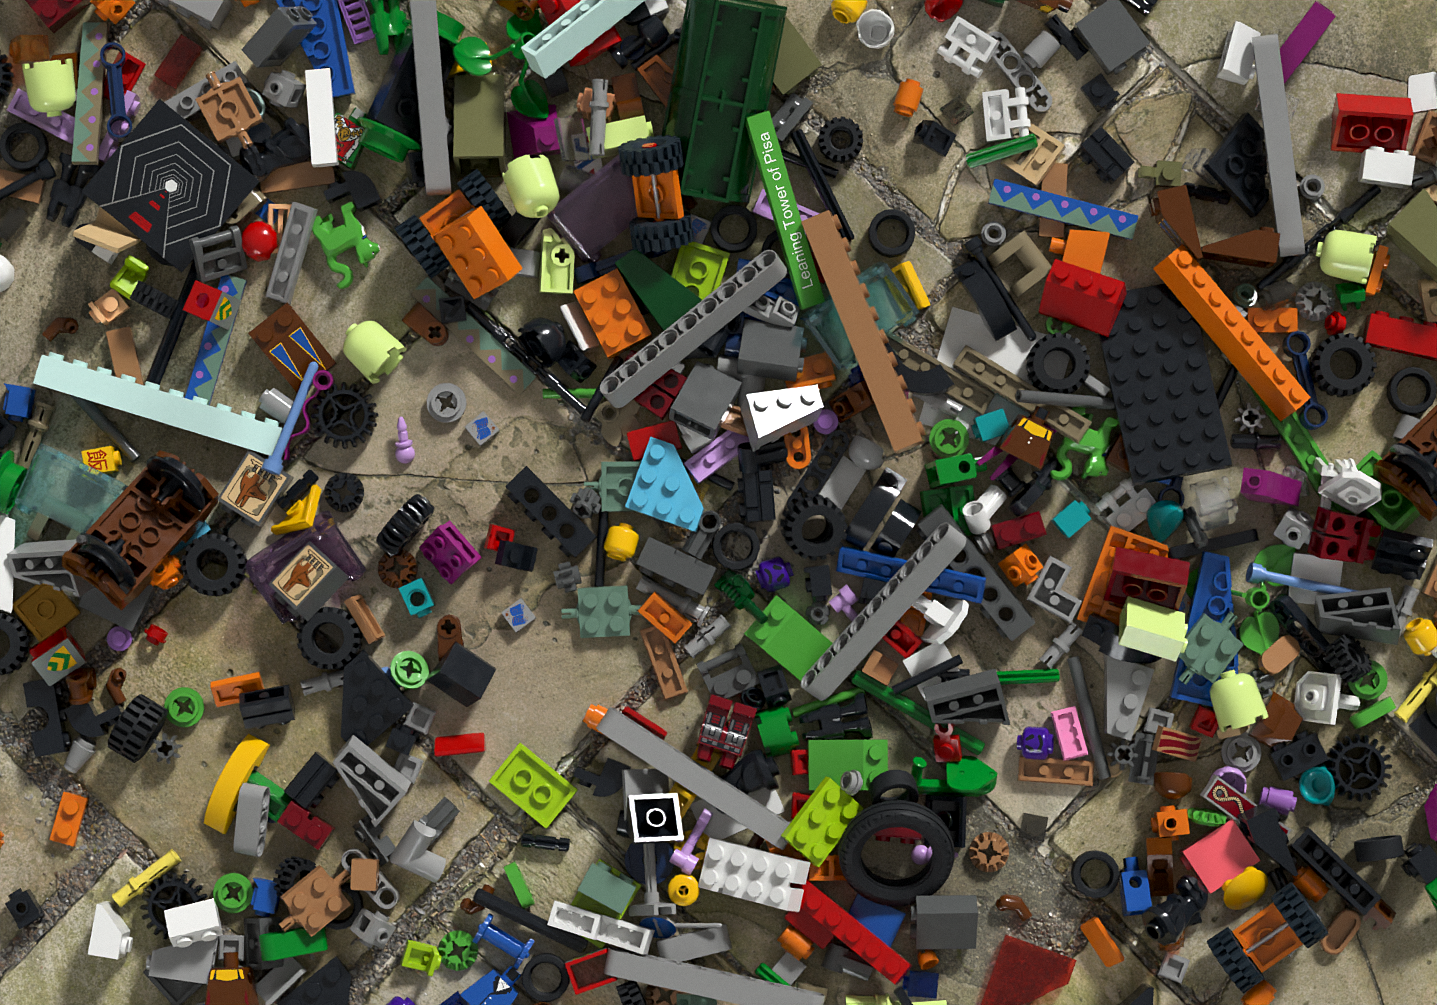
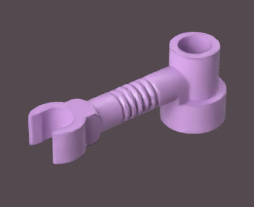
M846 584L839 590L840 593L831 599L829 603L837 613L843 611L850 621H853L858 614L852 605L859 599Z
M705 808L681 851L676 849L669 860L670 863L681 868V872L689 876L699 860L691 852L713 815L712 812Z

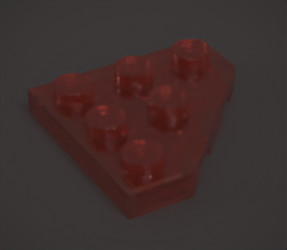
M1005 934L980 1005H1023L1038 999L1057 988L1069 984L1077 960Z

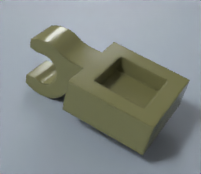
M1157 160L1155 167L1140 166L1137 178L1155 179L1154 186L1158 187L1181 186L1182 162Z

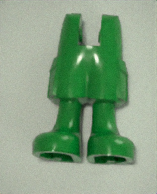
M370 0L374 13L370 15L371 29L373 34H375L378 52L380 55H388V36L393 35L396 53L407 29L402 24V21L406 20V13L399 8L400 0H387L389 13L384 11L383 0Z

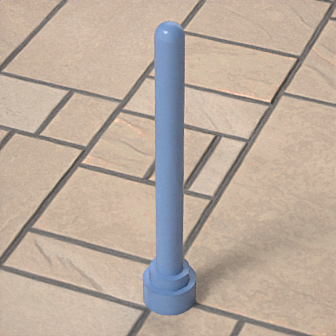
M311 362L307 368L273 454L269 455L268 459H265L261 469L277 476L281 474L284 467L281 458L312 385L313 376L318 370L319 366L316 362Z
M1252 562L1249 564L1246 573V581L1255 584L1269 581L1325 594L1359 591L1266 571V568H1263L1261 564Z

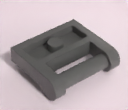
M237 225L229 227L226 231L200 239L198 237L189 239L197 277L200 282L248 269L245 253L242 248L241 232ZM232 240L231 246L203 254L202 248Z
M742 643L734 645V649L711 660L696 663L710 694L727 699L760 683ZM740 657L743 664L713 678L710 677L709 671Z

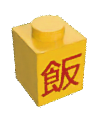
M106 446L81 451L86 476L94 477L119 472L118 466L122 465L120 452L116 451L115 447Z

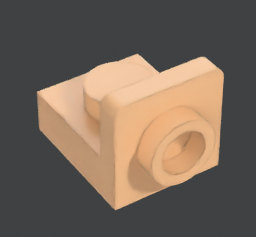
M114 289L108 291L97 301L88 303L92 309L89 311V314L97 324L102 322L106 326L130 309L119 292Z

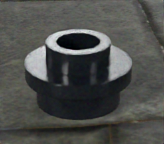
M750 687L743 691L740 698L742 704L757 708V711L761 710L765 704L763 691L756 687Z

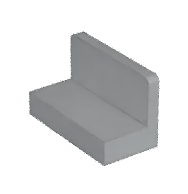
M295 957L284 958L283 967L273 968L256 984L257 993L266 1002L264 1005H272L307 971Z

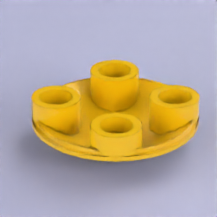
M1248 866L1244 869L1243 873L1237 875L1234 879L1225 881L1222 885L1225 905L1233 910H1241L1256 903L1267 889L1268 878L1266 874L1257 870L1255 866Z

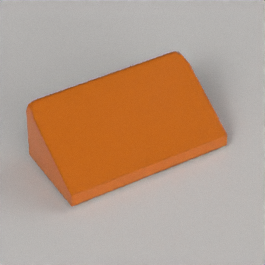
M1093 916L1081 924V930L1106 967H1111L1124 961L1125 957L1098 917Z

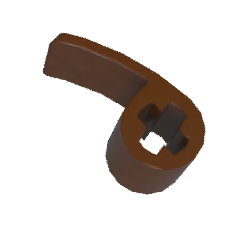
M635 73L612 77L611 81L619 119L625 120L644 116Z

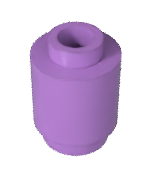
M1269 786V788L1262 787L1258 805L1265 803L1275 808L1279 814L1288 816L1289 811L1294 812L1297 797H1293V791Z

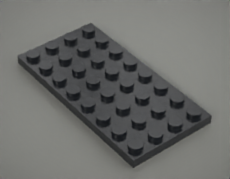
M1165 283L1127 290L1109 336L1106 337L1098 334L1132 485L1231 468V456L1199 323Z

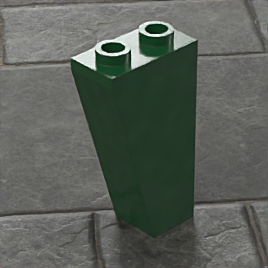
M633 249L615 262V266L662 331H665L702 301V299L638 250Z

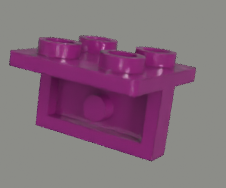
M450 520L443 526H438L419 547L424 557L436 567L440 575L450 584H453L464 572L482 558Z

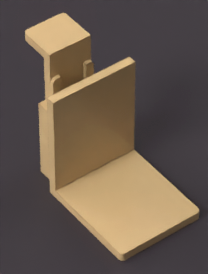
M99 207L95 222L74 230L72 235L115 253H119L142 241L101 207Z

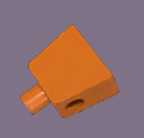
M1069 230L1066 240L1052 237L1048 251L1061 254V261L1100 274L1110 233Z

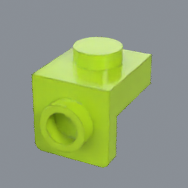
M128 255L124 266L110 281L109 287L130 300V296L138 281L145 282L147 280L149 267L143 260Z
M407 939L400 961L401 966L425 971L427 976L432 977L434 970H438L441 963V955H439L437 947Z

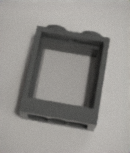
M278 7L241 50L257 68L281 66L317 23L312 19L311 12L305 7Z

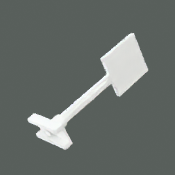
M1315 457L1314 468L1322 476L1321 484H1324L1343 471L1347 472L1348 468L1341 460L1335 459L1334 464L1328 463L1327 466L1321 458ZM1321 495L1320 507L1330 509L1332 500ZM1293 552L1290 576L1340 586L1343 561L1321 559L1311 554ZM1289 586L1288 596L1295 603L1315 604L1316 596L1328 595Z

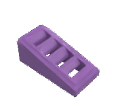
M338 0L354 44L357 45L375 38V34H373L371 29L370 14L365 0H359L345 6L344 2L350 0ZM362 8L363 11L349 16V11ZM363 17L366 18V21L355 25L352 24V21ZM369 26V31L356 35L355 31Z

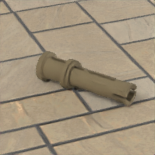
M37 400L34 402L36 406L32 418L27 422L29 430L17 462L18 465L28 469V477L43 433L47 432L50 428L48 423L52 411H55L57 408ZM42 410H45L42 420L39 421ZM35 429H36V430H38V431H37L36 436L34 437L33 435H34V432H35ZM31 441H34L28 460L25 461Z

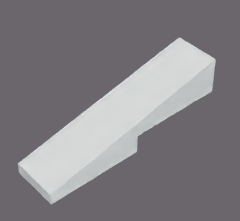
M330 68L305 70L312 166L314 168L337 166L338 154Z
M554 901L547 924L640 954H648L655 931L559 901Z

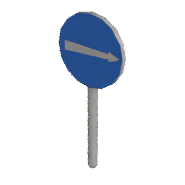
M659 915L643 917L639 923L640 926L655 930L654 938H669L676 933V928L722 927L721 923H674L669 918Z

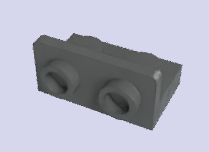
M792 93L772 117L779 145L782 146L812 109L813 103L806 97L802 99L797 94Z
M281 917L244 918L246 967H252V969L283 967V959L262 961L259 935L282 931L278 925L281 923Z

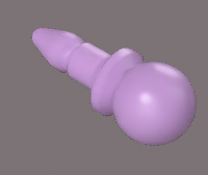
M399 417L397 423L399 441L395 442L397 447L395 456L399 462L407 464L414 459L415 450L411 446L413 444L412 440L408 439L407 425L403 417Z
M924 845L914 847L911 852L913 862L918 865L928 863L932 854L931 846L929 848ZM955 852L954 858L958 857L957 852Z

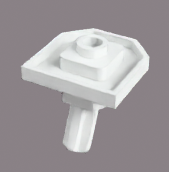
M1351 458L1342 460V463L1348 468L1347 472H1341L1319 486L1318 489L1319 494L1355 514L1361 513L1382 499L1381 483L1357 470L1355 461Z
M921 595L911 605L924 614L923 618L931 623L921 639L925 643L942 644L958 630L960 624L967 616L969 604L962 599H947L945 604L942 605L935 599L932 602Z
M1308 671L1297 682L1294 705L1295 710L1303 718L1302 721L1335 725L1337 709L1358 710L1360 706L1359 697L1341 694L1342 678H1340V675Z

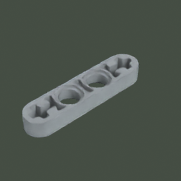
M997 31L989 33L988 35L994 39L1001 40L999 47L1002 51L1005 48L1009 50L998 59L997 55L1000 54V51L996 48L991 57L1014 88L1020 87V77L1029 76L1033 84L1030 88L1025 89V96L1028 97L1027 94L1031 93L1037 86L1040 89L1036 91L1038 97H1045L1047 100L1045 101L1046 107L1042 105L1037 107L1035 105L1037 99L1032 94L1030 98L1028 97V106L1039 114L1047 112L1052 104L1050 93L1002 33ZM1008 56L1014 57L1017 60V67L1007 69L1003 64L1004 59Z

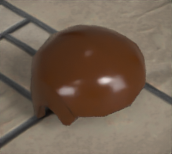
M1156 772L1154 773V787L1160 796L1169 800H1178L1191 792L1192 777L1185 773Z

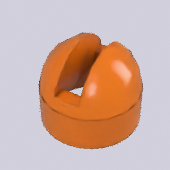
M925 949V953L921 951L918 953L917 960L922 970L931 969L939 963V959L932 949Z

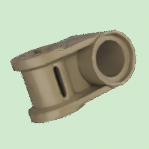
M255 186L234 211L238 217L236 219L229 217L225 223L230 227L234 225L242 226L254 213L263 207L268 198Z

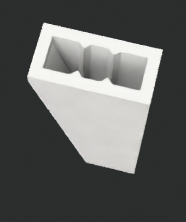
M0 512V612L11 613L13 608L14 576L7 554L14 550L15 519L9 518V513Z

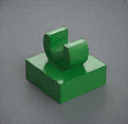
M1357 282L1335 284V293L1343 311H1347V304L1350 302H1354L1356 310L1360 309V301H1365V290L1362 284Z

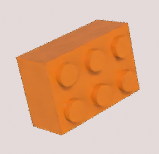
M482 206L449 223L433 236L473 299L506 283L523 269Z
M618 268L573 291L608 360L652 338V334Z

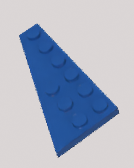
M276 0L279 7L302 6L311 12L312 19L317 25L300 44L314 69L330 68L333 99L355 95L338 0Z
M1203 551L1186 624H1188L1187 633L1202 613L1220 623L1228 615L1229 611L1234 613L1231 595L1230 560L1228 556ZM1233 623L1229 630L1236 637V629ZM1238 653L1222 673L1235 670V673L1238 674ZM1178 657L1169 697L1213 707L1210 698V688L1213 683L1204 676L1195 673L1187 685H1185L1178 678L1187 667Z

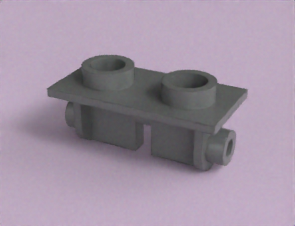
M454 268L450 270L447 275L448 278L444 283L484 311H486L499 291L494 288L473 299Z
M1136 732L1133 753L1138 754V757H1134L1131 760L1134 766L1130 767L1129 782L1153 786L1158 751L1152 750L1156 735Z
M368 814L352 827L355 829L354 834L361 843L364 842L369 849L368 853L371 859H379V865L382 867L390 860V856L396 847L387 835L379 840L377 836L384 830L380 824L374 827L371 822L372 819Z

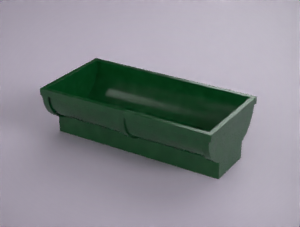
M755 0L686 1L661 134L662 137L671 135V137L676 136L680 138L684 163L682 167L678 168L681 194L729 203V201L750 202L757 162L746 128L745 118L768 110L787 13L786 6Z

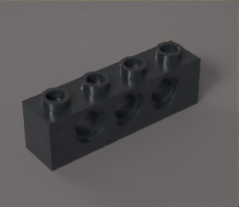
M527 466L505 486L509 490L506 495L516 505L521 502L527 508L524 513L533 522L538 519L544 525L541 529L542 532L550 540L555 537L561 543L558 548L568 558L571 555L577 558L597 538ZM531 489L537 490L539 493V499L535 503H529L525 499L527 491ZM547 507H553L557 512L555 519L551 521L543 518V511ZM564 525H571L574 528L573 536L568 539L563 538L560 534V530Z
M1303 826L1287 844L1359 914L1365 916L1382 898L1309 827Z

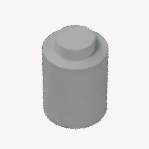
M1042 30L1022 52L1025 56L1023 60L1030 68L1034 69L1037 67L1041 69L1061 46L1051 34Z
M275 388L270 391L266 389L259 399V402H261L260 409L282 424H285L293 405V400Z

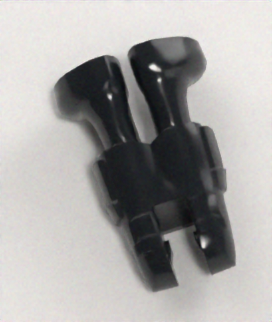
M61 152L59 155V162L62 164L61 177L53 182L46 219L55 222L62 206L66 207L62 218V226L70 228L87 199V196L81 191L88 180L95 176L101 167L97 165H73L71 162L72 156ZM78 168L75 183L72 185L70 183L75 169Z
M856 694L854 701L843 707H840L837 703L824 705L818 710L800 715L799 724L818 721L820 730H811L803 733V740H843L846 733H859L865 739L873 738L869 716L844 723L841 721L844 717L868 714L865 694Z

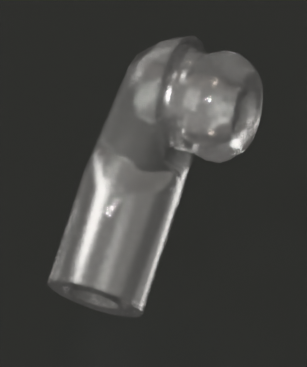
M1294 465L1286 466L1282 470V475L1302 482L1300 497L1310 496L1307 474Z

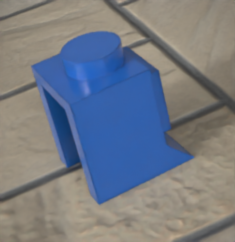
M4 383L9 391L5 395L3 410L6 411L5 414L9 415L8 420L23 422L24 418L31 419L36 390L30 387Z
M259 877L253 878L258 886L254 887L251 905H254L255 914L269 917L270 913H277L280 897L277 896L276 893L278 891L274 890L273 887L277 883Z

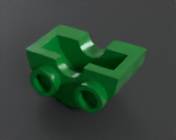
M773 706L756 711L755 720L767 758L771 756L776 758L790 753V750H796L795 746L800 745L796 731H790L788 722L792 721V717L788 707Z

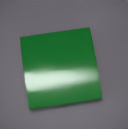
M973 485L920 492L923 518L942 504L967 536L975 535L970 532L962 513V509L967 503L975 501Z

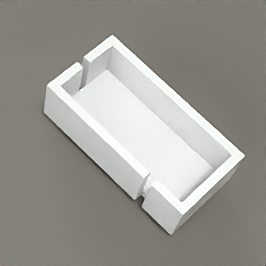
M709 838L698 887L786 911L799 912L804 889L791 888L790 883L806 885L811 862L725 840Z

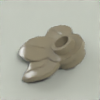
M634 400L620 408L613 407L609 401L603 402L598 407L597 417L602 423L601 434L610 445L617 447L622 435L627 436L628 432L641 429L640 423L634 416L641 406ZM607 409H612L614 411V416L612 418H607L605 416V411Z

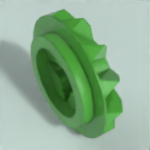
M944 419L936 423L932 428L929 442L932 450L937 455L948 458L964 453L969 444V434L961 422L954 419ZM942 430L948 434L958 432L953 439L956 448L949 443L940 446L945 439Z
M413 651L398 653L389 666L391 668L390 676L394 678L396 685H401L404 689H417L426 682V678L429 676V667L426 660L420 654ZM410 663L411 671L414 673L407 678V672L403 669Z
M1371 660L1372 670L1366 674L1375 673L1371 679L1373 687L1368 684L1359 686L1363 681V677L1354 683L1347 682L1351 692L1360 699H1375L1387 687V673L1383 666L1376 661Z
M188 687L173 690L167 696L164 708L168 710V720L179 727L193 726L201 719L205 710L203 698L196 690ZM191 698L188 707L191 709L193 714L183 712V714H180L178 716L181 707L176 702V700L178 702L185 703L189 701Z
M1198 807L1189 808L1187 811L1188 818L1197 824L1221 826V824L1226 823V815L1220 811Z
M229 873L219 878L213 889V897L221 910L228 913H238L249 906L254 890L250 880L238 873ZM227 884L233 889L242 886L238 892L240 901L234 897L225 900L230 893Z
M456 930L449 932L441 939L438 952L441 955V962L446 968L455 971L465 970L475 962L478 956V945L472 942L474 939L472 935L465 931ZM453 941L459 947L468 946L462 952L463 961L458 955H448L454 950Z

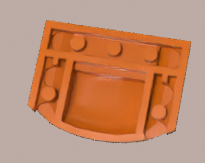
M1111 525L1103 542L1086 593L1083 596L1077 619L1087 623L1089 615L1095 612L1119 626V616L1124 605L1103 600L1110 565L1116 547L1168 558V546Z

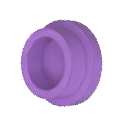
M824 409L821 411L818 420L813 422L819 433L830 434L836 430L838 418L833 411Z
M121 626L114 627L107 635V643L113 650L124 651L132 643V634Z

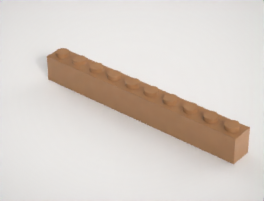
M827 210L801 221L894 452L898 454L924 443L923 436L926 435V431L921 421L916 422L913 413L917 412L912 398L907 399L904 390L908 389L903 375L898 376L894 368L898 366L897 360L893 352L888 353L885 345L889 343L884 329L879 330L876 321L880 320L874 306L870 307L866 298L870 297L866 284H860L857 277L861 272L856 260L851 261L848 252L852 250L847 238H842L839 229L842 228L837 214L832 215Z

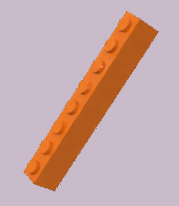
M1183 244L1153 268L1280 422L1298 410L1311 398Z

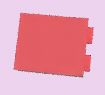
M1232 818L1226 819L1225 824L1214 827L1181 849L1182 857L1179 858L1187 871L1192 869L1196 879H1198L1201 885L1206 886L1209 894L1222 887L1225 881L1234 879L1237 875L1243 873L1244 869L1248 866H1253L1261 861Z

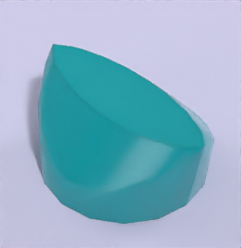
M1172 500L1158 501L1149 508L1146 517L1154 539L1161 543L1178 529L1184 518L1183 508L1179 503Z
M1323 763L1304 771L1299 780V790L1306 801L1312 804L1330 806L1335 795V783L1331 772L1327 770V766Z

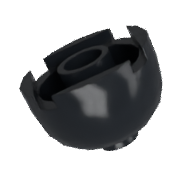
M540 317L527 322L518 329V332H521L518 339L527 354L535 358L537 356L542 361L543 367H551L563 356L566 349L565 331L558 322Z

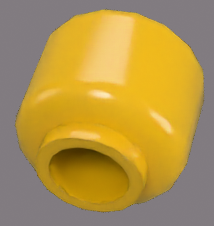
M833 0L831 2L833 16L839 22L845 24L856 22L867 7V0Z
M619 523V526H612L608 529L604 542V550L608 552V557L619 561H626L627 558L634 556L639 535L633 531V526Z
M1421 617L1410 621L1406 625L1403 635L1410 649L1417 655H1431V651L1437 646V629L1433 622Z
M685 873L676 874L668 884L667 892L669 898L678 906L691 905L699 896V882L692 875L689 876Z

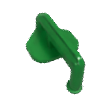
M962 756L961 761L947 762V780L922 779L923 768L927 765L926 761L921 757H914L912 761L911 775H913L916 781L919 795L978 797L993 791L997 783V772L974 756Z

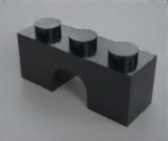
M44 679L23 683L27 708L39 706L44 708L49 715V722L43 730L31 732L35 757L69 752L72 739L70 732L66 731L65 721H68V717L64 711L66 707H62L61 697L64 696L62 683L57 681L49 686Z

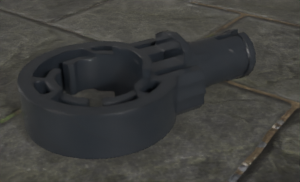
M1050 458L1041 471H1033L1031 473L1033 479L1023 487L1009 504L1008 509L1016 517L1023 514L1042 496L1044 490L1052 488L1051 480L1053 477L1050 475V472L1052 470L1060 471L1063 468L1057 458Z

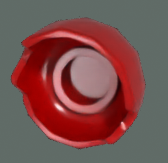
M963 0L924 1L925 12L931 19L934 18L938 22L950 19L959 11L963 4Z
M263 221L250 223L241 234L244 252L255 261L269 260L272 252L278 247L277 233L271 225Z

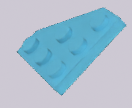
M650 437L625 507L696 532L704 512V507L676 447L668 442Z

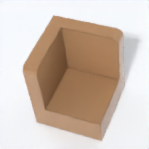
M873 649L861 671L888 686L898 664Z
M352 859L351 890H378L379 859Z

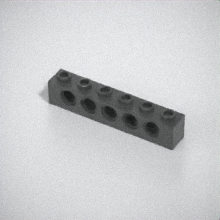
M940 504L918 522L920 529L917 532L925 541L940 524L947 522L966 536V544L962 549L966 552V557L961 561L953 559L949 564L951 566L949 570L968 573L970 569L977 568L981 571V577L986 578L985 589L994 588L997 591V596L993 599H987L983 596L980 610L988 620L993 618L998 624L995 627L998 633L1004 639L1008 637L1012 642L1034 625L1035 619L945 507ZM1003 607H1009L1012 609L1013 614L1005 619L1000 617L998 614L999 610Z

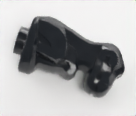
M290 117L284 121L282 130L273 135L272 138L262 141L265 147L263 152H259L255 145L249 146V144H247L248 148L244 149L242 146L239 150L242 167L261 182L276 169L301 163L310 157L309 129L304 123L298 125Z
M760 749L744 755L733 766L732 770L719 777L748 795L750 792H756L763 788L772 792L777 790L779 785L775 776L779 775L780 771L772 756L766 758ZM716 808L721 814H725L724 812Z
M1183 875L1178 880L1176 890L1179 895L1175 893L1169 894L1165 902L1147 907L1142 913L1145 932L1151 939L1164 946L1177 942L1190 919L1196 913L1204 910L1207 905L1208 892L1206 886L1201 885L1198 879L1191 875Z

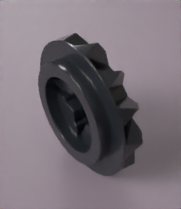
M338 473L329 478L324 487L327 503L331 508L339 512H350L356 509L364 498L362 482L351 473ZM347 482V490L354 493V496H345L341 503V495L334 491V489H342Z

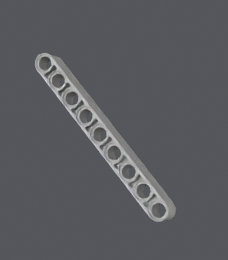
M409 0L426 196L451 194L436 0Z
M1278 35L1252 37L1276 233H1281L1278 247L1280 257L1305 254V244Z
M766 250L759 254L607 376L600 384V391L610 404L615 408L628 404L781 281L787 273V268L776 252Z
M947 522L940 524L805 673L801 680V687L818 700H826L960 553L966 544V536Z
M609 707L596 727L598 731L781 850L785 849L788 842L781 837V834L790 824L788 821L624 714Z
M608 948L604 974L739 1005H824L825 995L819 992L648 954H640L621 948Z

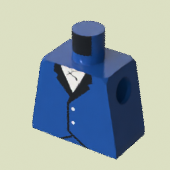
M1138 857L1123 858L1124 872L1120 873L1119 878L1123 917L1142 915L1147 907L1152 906L1147 871L1139 870ZM1129 881H1136L1138 888L1132 887Z
M512 965L502 975L496 969H492L465 989L460 995L470 1005H511L519 994L512 985L522 975Z

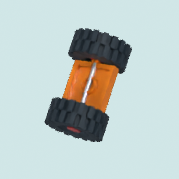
M657 135L656 137L647 136L643 139L637 138L636 140L622 143L621 146H618L621 173L632 176L638 218H633L632 221H629L632 248L634 250L638 249V251L660 252L661 250H671V248L677 249L681 245L686 246L693 242L691 214L683 211L678 168L684 165L680 138L676 136L671 137V135L664 137Z
M478 169L457 183L460 189H457L424 213L419 219L414 214L394 228L431 279L451 265L433 238L446 225L480 206L483 207L497 230L505 226L512 217Z
M1292 882L1271 896L1273 903L1233 931L1226 927L1207 941L1219 964L1243 993L1265 979L1262 974L1264 971L1304 944L1306 948H1310L1329 934L1312 907Z

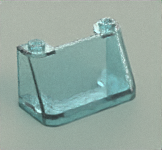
M879 261L857 275L860 284L865 283L869 291L870 297L866 298L869 306H874L880 320H877L876 323L879 330L884 329L886 333L896 325L903 324L906 327L917 319L915 315L920 313V311L887 263ZM829 295L824 299L825 302L812 307L800 317V320L836 369L840 370L843 368V370H846L856 363V356L833 299Z
M40 443L14 502L18 505L16 509L27 515H30L31 512H38L79 533H86L128 486L68 455Z

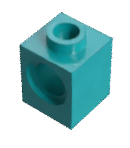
M1003 408L974 418V424L971 425L975 439L980 438L981 443L1002 436L1009 427Z
M1074 500L1052 518L1051 522L1068 539L1092 519L1088 515L1091 511L1082 501L1078 503Z
M423 578L398 588L411 616L417 614L418 618L430 614L432 612L431 608L436 606ZM416 592H421L425 597V601L421 606H414L412 603V596Z

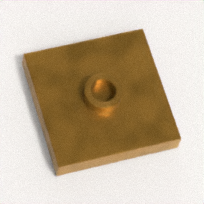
M44 583L41 585L36 584L13 603L12 608L39 642L66 626L81 614V611L63 589L58 591L53 589V586Z

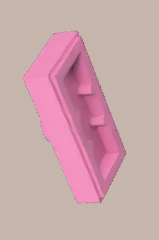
M1075 706L1051 712L1050 715L1063 761L1088 755Z

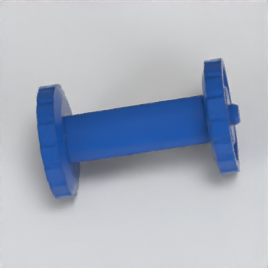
M489 913L483 924H479V930L472 942L477 944L481 938L485 939L516 958L513 967L518 969L524 958H528L530 955L528 952L535 940L530 938L526 944L522 943L491 924L494 915Z

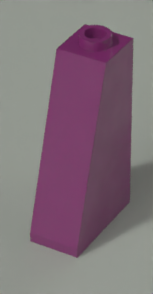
M1315 0L1280 47L1284 84L1336 17L1335 13L1317 0Z
M1244 468L1240 493L1249 501L1299 507L1302 482L1269 470Z

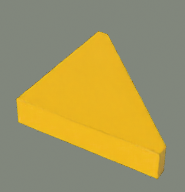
M317 484L312 485L310 493L302 501L299 499L286 512L288 516L280 524L271 527V532L275 535L311 528L321 488Z

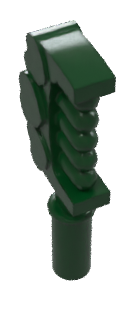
M727 570L714 586L723 591L724 594H727V597L734 601V606L737 609L745 608L760 624H764L768 617L755 605V602L751 601L755 597V593H753L750 583L740 574L737 575L735 572Z

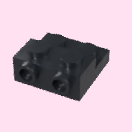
M1384 528L1375 548L1371 569L1377 570L1380 574L1391 573L1400 575L1406 580H1420L1426 568L1427 558L1433 548L1434 539Z

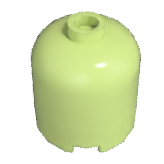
M65 59V64L61 65V60L33 63L34 68H30L29 64H22L28 101L33 110L46 112L47 117L62 116L61 110H66L73 106L76 100L72 59Z
M530 155L516 158L507 165L508 170L506 173H502L516 211L525 217H545L557 206L560 198L549 159L544 155H539V158H530Z
M1345 230L1329 232L1324 239V243L1318 242L1316 257H1320L1322 271L1333 277L1366 284L1377 236Z
M369 320L358 325L355 323L345 333L347 335L343 344L345 356L372 384L378 383L380 381L378 377L384 372L389 375L404 358L400 353L407 350L375 321Z
M1235 670L1221 673V679L1214 682L1211 686L1210 698L1220 732L1227 731L1226 726L1229 725L1234 730L1256 722V717L1260 715L1262 719L1269 717L1257 684L1249 674H1236Z

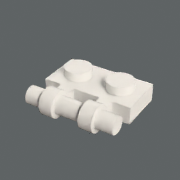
M957 16L945 38L952 42L951 46L947 48L942 44L937 53L943 56L946 62L954 63L961 67L962 72L965 74H972L979 78L983 69L976 66L977 61L980 59L988 63L1000 42ZM960 48L970 53L968 59L958 54Z
M1025 87L1015 88L1016 98H1009V90L1007 89L982 92L987 142L1013 139L1012 129H1019V138L1029 135L1031 123L1027 117L1029 101L1028 97L1025 96ZM1010 107H1017L1018 120H1011Z
M1131 477L1128 479L1124 478L1119 482L1120 485L1110 493L1106 492L1101 496L1102 499L1095 504L1100 512L1109 507L1113 513L1105 518L1107 522L1126 531L1132 530L1145 520L1149 508L1157 503L1146 488L1137 493L1133 488ZM1126 493L1130 499L1119 507L1116 500Z

